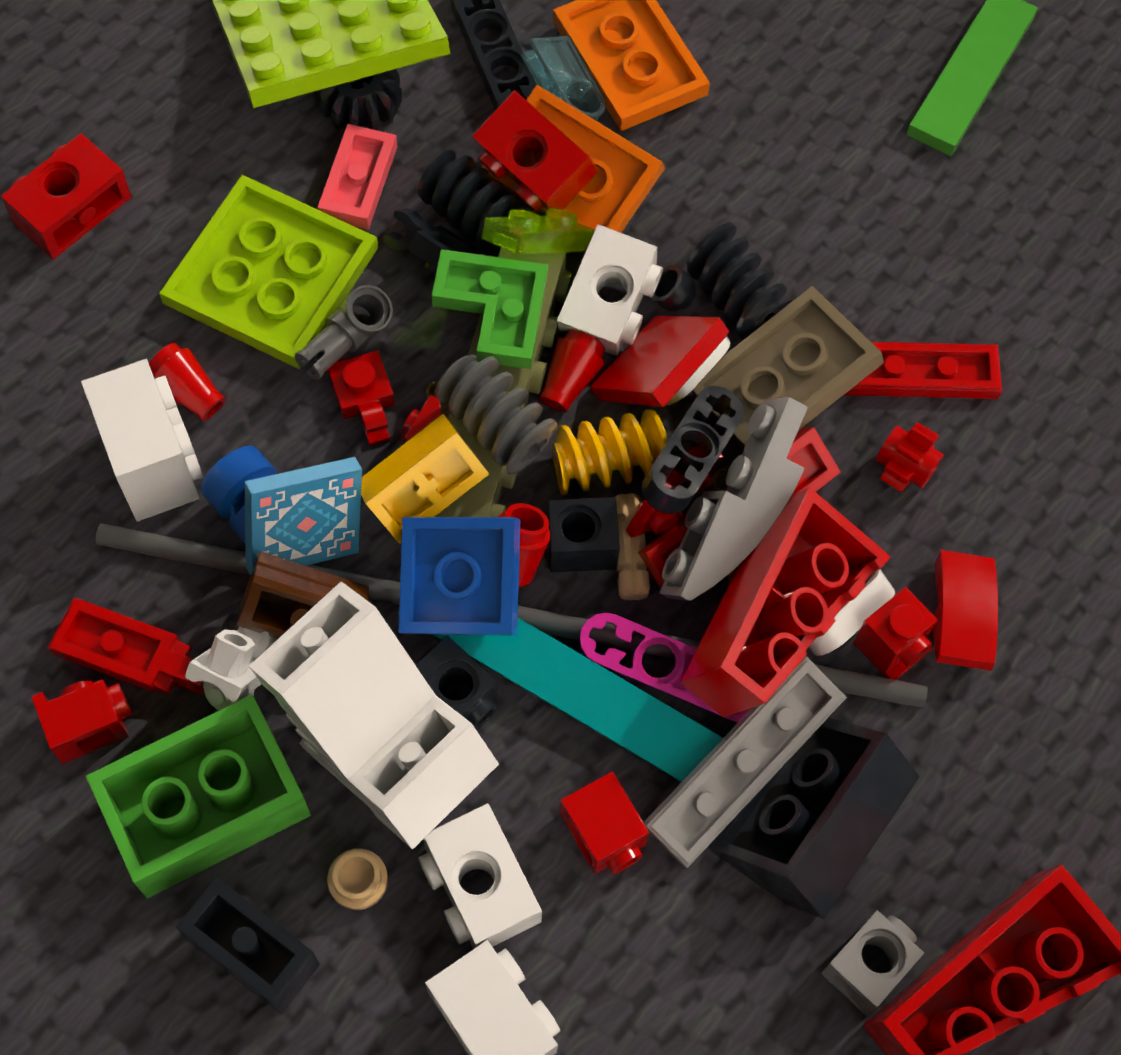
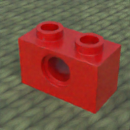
M515 90L472 135L482 150V153L477 157L478 160L499 180L505 174L511 177L519 185L514 190L515 194L536 213L543 206L556 218L598 173L590 156ZM532 150L543 151L542 158L537 164L531 167L521 166V161L525 154Z
M82 133L68 144L55 149L46 161L28 175L14 181L9 190L1 195L13 224L53 260L132 197L123 170Z

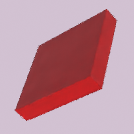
M654 316L636 336L633 344L628 345L590 386V389L598 399L605 402L664 407L728 336L729 330L720 317Z

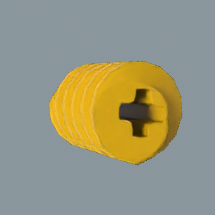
M646 409L642 414L641 424L638 423L633 414L625 413L621 417L619 429L612 418L604 417L600 420L598 435L590 422L582 421L579 424L577 439L567 425L559 426L556 442H552V456L561 495H568L569 482L573 478H576L583 492H588L591 475L594 474L598 475L605 488L611 486L614 470H619L626 484L632 483L635 466H640L646 476L668 442L666 430L656 411Z

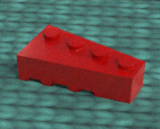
M810 487L792 495L757 547L740 563L680 683L722 717L765 704L805 658L807 648L817 637L825 635L836 622L834 617L847 602L854 600L866 587L864 582L874 571L881 569L891 556Z
M1062 864L1035 873L862 1026L886 1055H963L995 1039L996 1036L1020 1024L1027 1023L1045 1014V1011L1073 997H1078L1121 974V934Z

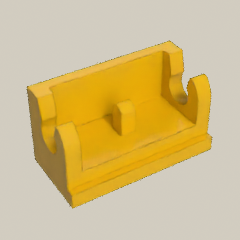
M442 414L362 477L361 496L365 504L400 544L402 543V517H435L488 476L489 473L451 422Z

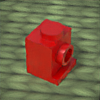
M905 587L864 620L853 643L885 678L897 680L933 650L934 647L927 637L938 619Z
M103 679L97 682H77L62 690L60 697L50 701L43 692L31 696L49 747L62 764L129 737L123 719L131 716L132 712L120 683L108 687Z

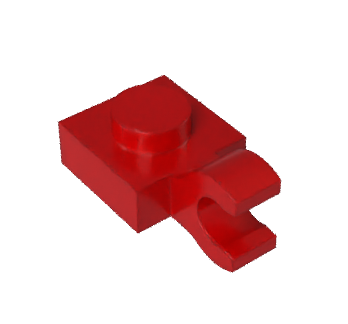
M379 351L336 362L328 369V373L343 419L360 416L370 447L391 441L383 408L395 405V400Z

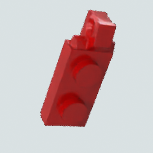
M73 598L48 646L50 652L55 656L154 693L158 691L170 695L174 685L196 694L205 695L204 681L193 682L185 678L189 662L194 660L188 657L192 649L189 645L180 642L176 634L78 598Z

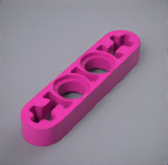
M596 614L586 621L581 630L580 642L582 650L589 659L718 714L680 683L697 650L696 648L616 614ZM607 622L617 626L615 636L628 643H631L632 632L639 633L645 637L634 652L633 667L631 669L619 663L626 655L622 651L609 648L605 656L595 652L596 642L589 638L593 628L602 630ZM652 645H665L671 649L675 656L674 669L666 677H651L643 669V653ZM750 709L726 716L725 718L738 723Z

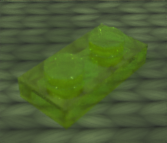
M547 209L546 216H539L524 210H510L508 217L485 218L482 239L516 254L587 251L595 230L577 223L578 216L565 210Z

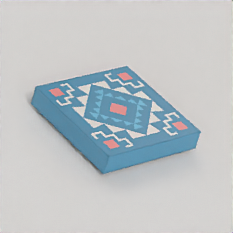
M355 457L245 481L246 568L250 576L260 551L304 566L359 552L362 468Z

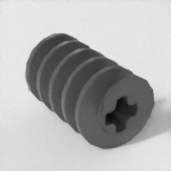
M466 355L455 361L445 371L436 386L435 397L442 403L448 404L449 411L454 417L463 419L464 428L472 435H477L478 443L484 449L492 450V457L496 463L501 466H507V474H515L531 464L543 452L549 443L550 437L557 429L558 423L554 419L549 418L538 425L536 424V421L542 414L543 407L535 402L523 409L521 408L528 398V391L523 387H519L507 393L513 384L514 377L506 371L493 378L500 363L494 356L487 357L478 362L476 355Z

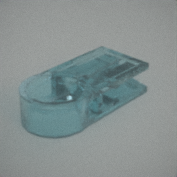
M559 36L531 39L530 44L534 50L525 51L521 56L537 85L573 107L575 106L568 97L577 100L588 112L578 110L597 121L605 110L606 102L570 37Z

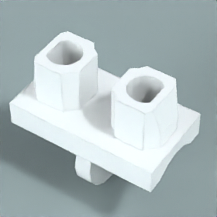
M239 627L236 631L224 629L215 635L210 649L189 662L185 678L193 682L204 681L205 696L217 710L230 706L252 694L254 696V689L260 686L261 682L248 666L276 641V638L269 636L267 631L258 633L243 627Z

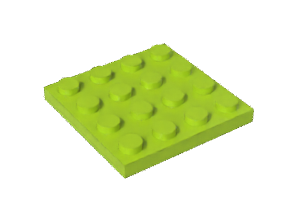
M210 0L253 108L450 54L448 36L428 0Z

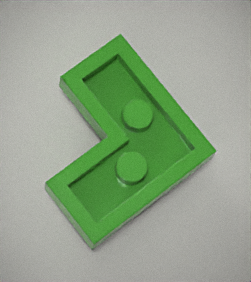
M441 249L432 292V306L484 314L477 347L478 362L487 357L494 356L500 362L499 365L531 369L548 277V264Z

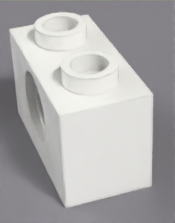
M598 224L557 319L559 334L565 336L570 329L584 332L601 342L606 349L605 352L618 356L623 343L632 345L643 319V315L636 313L643 295L653 296L663 271V267L656 265L657 247ZM608 284H618L627 291L626 296L622 300L614 303L604 301L599 297L598 293Z
M488 803L433 829L424 838L427 853L418 857L432 889L435 890L441 886L445 888L453 907L445 910L444 914L459 945L470 940L473 949L488 940L493 947L541 923L542 910ZM471 870H484L492 876L494 883L487 892L473 895L462 889L460 881Z

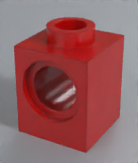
M613 771L561 799L560 816L594 874L609 867L612 874L619 873L643 857L640 849L646 846L649 831Z

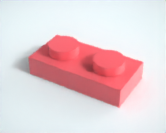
M347 124L319 201L318 210L354 227L369 230L398 147L397 136Z

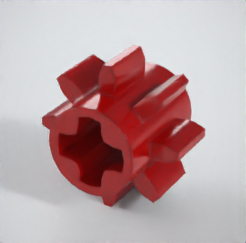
M919 422L914 427L912 426L909 432L897 425L875 458L876 461L885 466V471L880 479L901 493L910 483L923 489L944 457L943 453L934 448V444L940 435Z

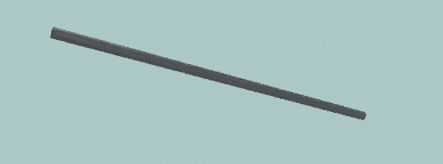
M103 523L99 525L96 532V545L250 575L246 568L245 551ZM307 565V567L369 586L368 599L400 605V582L316 565ZM518 605V618L549 635L580 640L582 627L588 620ZM606 623L602 630L593 628L589 635V638L593 639L596 644L635 651L645 638L639 633L632 632L631 643L623 641L615 636L617 626ZM663 634L696 649L701 642ZM652 645L644 652L645 654L675 659L671 649L665 645ZM815 664L842 693L918 708H924L928 692L927 686Z

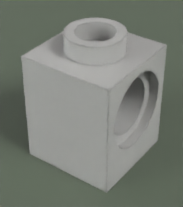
M877 910L821 974L859 1010L868 1016L881 1004L922 957L924 952L915 944L917 937L904 922L892 915L886 918ZM864 946H877L886 953L889 959V970L887 973L873 972L864 964L862 959V948Z

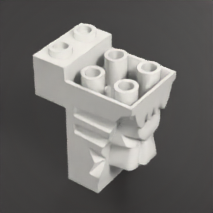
M342 581L248 666L261 684L275 696L280 706L287 713L286 716L289 721L297 727L296 732L302 737L300 745L361 799L375 816L411 849H414L499 765L472 723L435 695L377 608Z

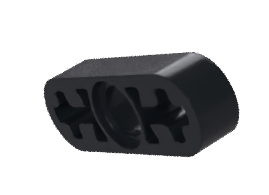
M720 386L706 387L699 393L642 482L643 496L654 509L666 514L680 513L686 509L744 416L743 404L732 391ZM712 410L721 415L714 428L704 423ZM692 440L697 442L705 450L706 457L697 458L688 454L682 447L681 441ZM673 470L683 475L674 490L665 485Z

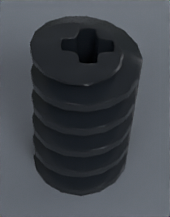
M454 150L444 151L435 158L422 175L418 184V196L425 204L432 205V208L440 217L447 218L451 227L461 230L466 240L476 243L481 253L499 256L505 236L515 239L521 238L532 220L533 209L530 206H522L516 210L519 202L518 196L514 193H508L502 197L504 191L503 183L499 180L488 183L489 172L485 168L474 170L475 161L471 156L464 155L456 160Z
M728 222L708 233L696 245L688 259L687 272L693 279L699 280V287L705 294L711 295V302L718 310H724V318L730 325L736 326V333L744 340L793 300L782 304L779 303L787 291L783 283L775 284L767 289L775 274L770 268H764L754 273L759 267L762 258L757 252L742 257L748 250L749 242L745 237L731 241L736 234L737 228L732 222Z

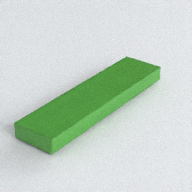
M986 0L910 123L906 135L952 156L1032 23L1038 7L1023 0Z

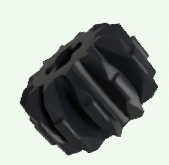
M394 69L318 90L320 110L324 117H331V122L336 130L351 124L359 127L368 125L370 129L378 131L380 127L379 120L393 124L394 117L396 116L395 109L401 108L403 96L402 88L399 87L400 75Z

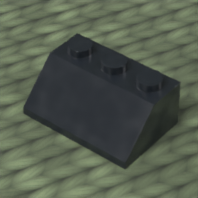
M827 718L709 844L708 848L715 855L786 905L825 919L920 776L887 733Z

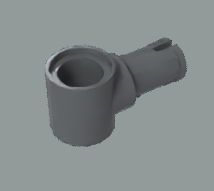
M363 285L352 290L338 305L334 313L325 320L326 327L302 350L295 353V360L301 368L311 359H317V362L305 373L312 379L320 380L324 373L345 353L357 351L363 344L379 334L392 318V303L387 294L380 288L372 285ZM353 306H359L368 311L371 316L372 325H365L359 322L353 314Z

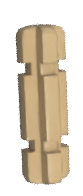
M634 493L619 494L614 497L616 498L620 545L617 571L620 572L618 573L619 596L621 599L628 601L642 600L648 597L650 590L649 573L646 571L647 567L638 554V551L646 546L645 533L631 539L626 532L628 524L642 503V498Z

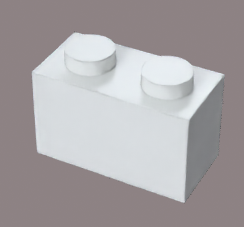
M486 940L425 982L428 994L468 1055H554L557 1053L558 1044L553 1036L560 1032V1028L541 1000L533 1005L530 1004L518 984L525 980L524 974L507 949H503L497 954L489 941Z

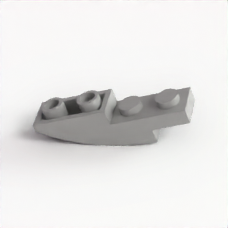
M790 397L765 400L764 404H761L754 411L748 423L747 431L750 437L742 455H739L732 462L726 475L727 490L703 491L702 495L696 498L689 507L685 517L687 531L679 548L675 549L665 562L662 577L665 581L659 594L672 599L691 601L715 586L757 547L783 511L805 469L788 460L787 455L808 407Z

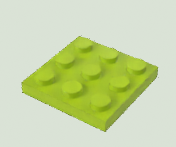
M241 175L159 294L164 305L300 369L301 367L294 357L295 353L302 350L326 327L325 320L334 313L338 305L348 296L378 249L377 237Z

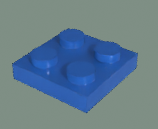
M402 517L399 633L517 636L520 519L515 517Z

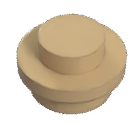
M351 849L340 854L332 862L328 871L327 883L332 897L341 906L352 910H362L373 906L382 898L388 885V874L385 864L378 855L366 849Z

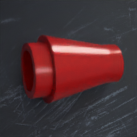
M574 329L568 330L564 338H558L544 389L539 396L540 401L562 413H567L574 400L605 364L602 359L606 350L604 345L594 337Z
M171 343L162 348L150 360L149 366L154 379L165 375L175 402L196 414L203 422L209 420L225 404L226 398L216 389L189 348L181 349L176 343Z

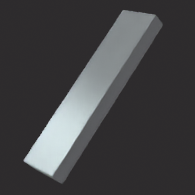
M805 656L765 704L751 708L643 822L647 830L684 867L688 868L847 697Z

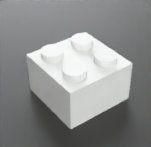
M146 358L81 381L114 474L137 522L200 499L193 481L203 478V474L165 375L154 379Z

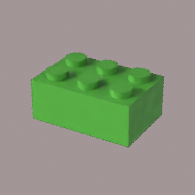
M253 694L86 775L134 884L147 899L311 816L305 799Z

